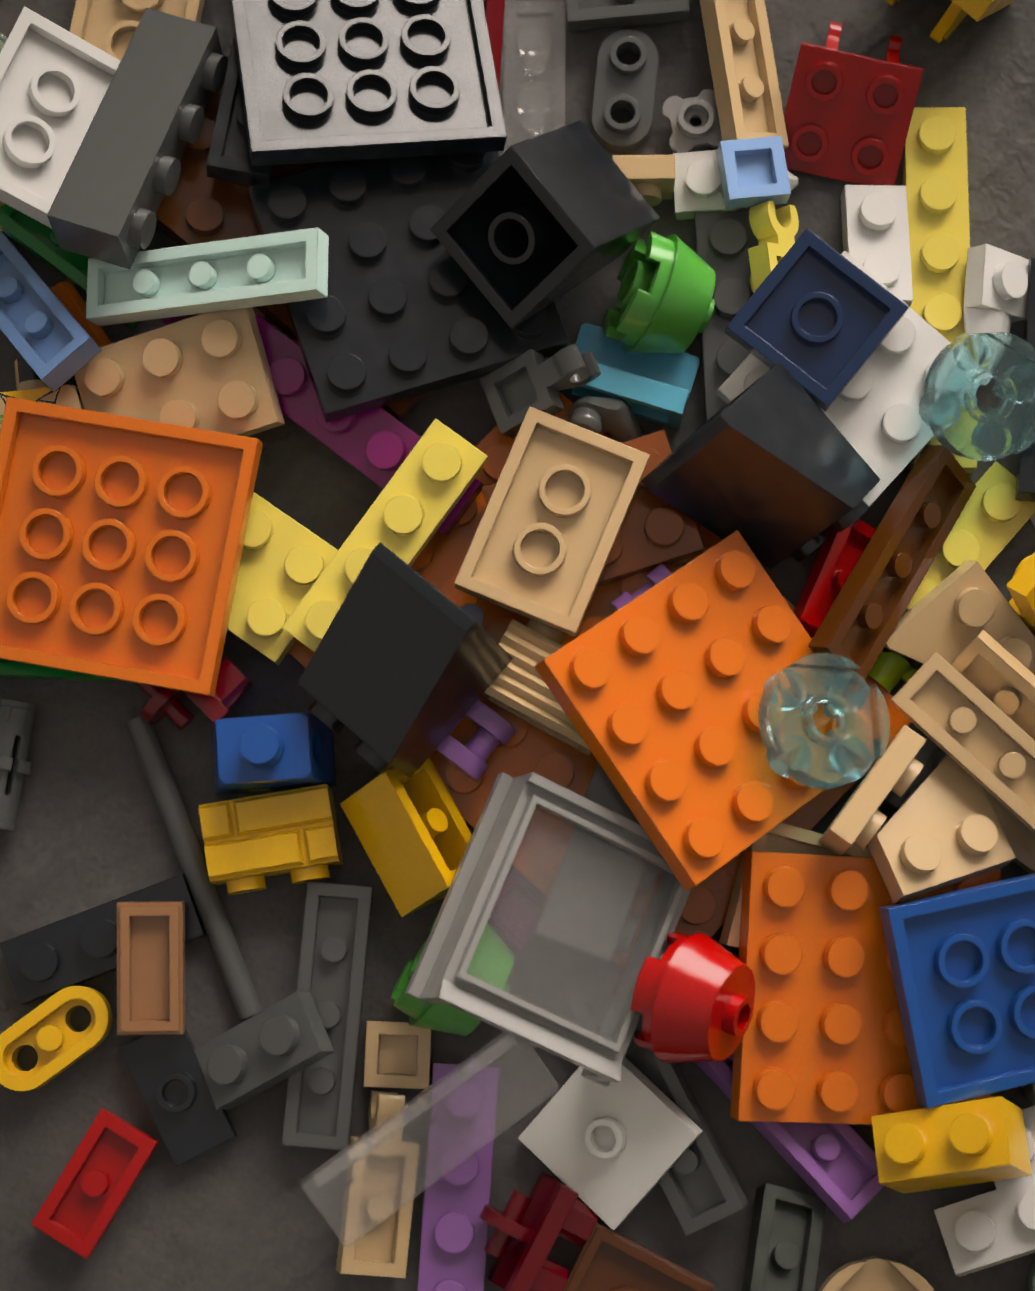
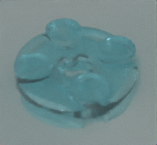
M1005 332L963 333L957 336L952 343L948 344L937 355L925 379L924 395L919 403V414L923 422L931 427L936 439L946 449L966 459L995 461L1009 454H1018L1035 442V348L1018 336ZM990 379H992L996 383L993 388V394L999 399L996 408L984 407L980 411L977 406V389L979 385H987Z
M831 653L806 655L772 675L765 682L759 704V728L762 740L767 748L768 763L773 771L780 776L792 777L799 783L809 787L832 789L858 780L868 773L866 771L871 768L876 759L882 757L890 737V716L887 703L876 684L869 687L864 678L855 672L860 667L850 659ZM818 705L823 706L826 717L835 718L836 728L826 732V736L816 728L813 721V714L817 712Z

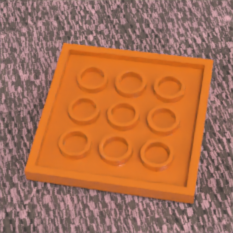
M7 397L0 430V659L214 697L263 443L257 438Z
M738 530L534 666L684 890L697 886L884 746L842 683L831 674L809 648L808 645L812 640Z
M744 850L738 959L753 972L755 979V1001L751 1023L740 1044L733 1052L731 1118L737 1121L872 1125L871 1116L926 1108L918 1104L879 907L894 903L873 857ZM1001 868L902 902L1000 881ZM991 1093L948 1104L990 1098Z

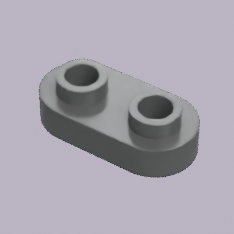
M625 29L612 33L602 42L597 56L591 131L593 137L602 148L614 154H629L637 151L647 142L652 130L659 55L654 42L646 34L637 30ZM623 52H633L638 56L639 60L633 65H625L617 57ZM624 109L633 115V119L628 123L621 124L614 121L611 115L616 110Z

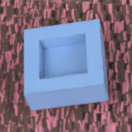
M782 136L720 141L716 154L725 209L752 207L769 200L774 201L775 205L787 204L791 195Z

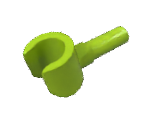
M882 651L868 675L890 693L900 679L906 683L917 670L910 667V663L900 654Z

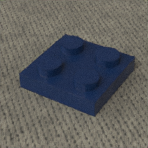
M807 228L727 325L725 333L770 369L781 361L814 402L826 412L905 315L909 307Z

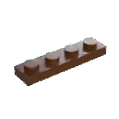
M926 445L808 645L843 686L861 687L976 488V485L946 445Z

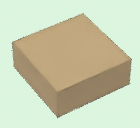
M367 1021L363 1087L430 1089L433 1030L411 1026L408 1022Z

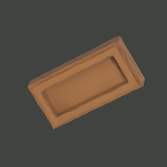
M185 901L118 902L117 1035L184 1034Z

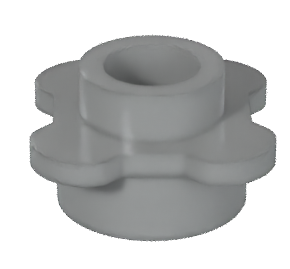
M705 89L698 96L682 99L679 96H671L664 102L662 115L670 122L671 136L669 138V146L675 153L706 151L710 147L718 148L720 141H722L714 90ZM697 117L701 120V125L694 127L690 124V120Z

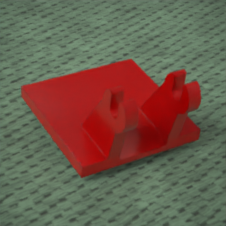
M830 22L825 46L801 42L784 113L789 146L784 149L787 169L858 185L894 186L924 68L899 63L903 37L890 34L888 40V48L884 60L839 51L838 46L843 24Z

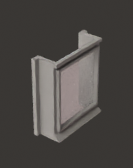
M503 772L498 773L405 994L426 1004H447L584 1068L581 1076L600 1085L609 1086L610 1082H621L622 1061L641 1016L640 1013L631 1011L632 996L638 975L648 956L661 959L669 945L666 935L675 931L691 888L683 889L640 824L534 772L515 778Z

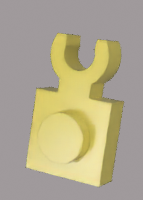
M769 200L752 206L749 209L750 226L759 242V245L748 248L751 270L750 286L753 294L795 243L794 236L797 234L799 227L795 205H787L775 210L774 201Z

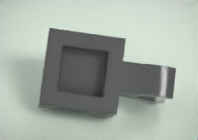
M572 344L559 350L548 360H545L543 354L530 349L518 358L480 378V382L501 435L515 438L529 406L554 416L565 409L558 392L585 385L600 376L601 372L592 351L589 350L581 354L578 345Z

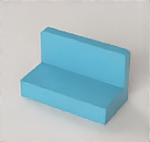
M584 323L580 328L575 344L578 345L581 354L589 350L593 352L601 375L585 385L565 389L560 392L563 395L576 399L585 396L622 399L628 404L635 417L679 430L699 367V358L685 352L679 355L625 352L622 343L603 335L602 327Z

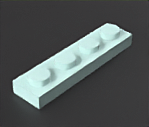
M316 227L139 251L131 269L88 258L86 319L97 326L328 298L329 236Z

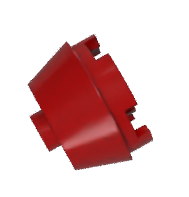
M680 932L668 933L666 936L669 947L661 959L650 956L646 958L635 984L631 1011L643 1014L642 1031L634 1037V1041L639 1047L654 1052L655 1056L663 1063L723 1061L736 1050L751 1023L755 1001V979L753 972L747 965L705 933H695L691 936Z

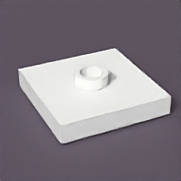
M626 1057L622 1061L621 1082H610L609 1086L600 1085L581 1076L584 1068L579 1066L518 1137L561 1181L579 1194L578 1197L613 1231L622 1224L703 1132L696 1123Z

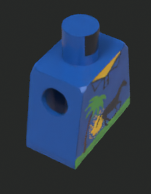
M291 713L215 720L212 729L215 796L280 792L328 784L330 788L337 787L333 730L315 715L310 713ZM313 740L315 745V757L313 752Z

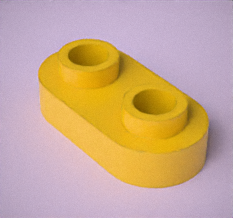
M86 986L63 988L0 1034V1084L14 1091L39 1089L99 1046L107 1038L113 1023L112 1009L105 996L99 991ZM83 1006L90 1012L91 1022L87 1029L79 1032L72 1027L70 1016L74 1009ZM27 1045L33 1047L38 1055L37 1064L29 1071L22 1069L17 1060L19 1051Z

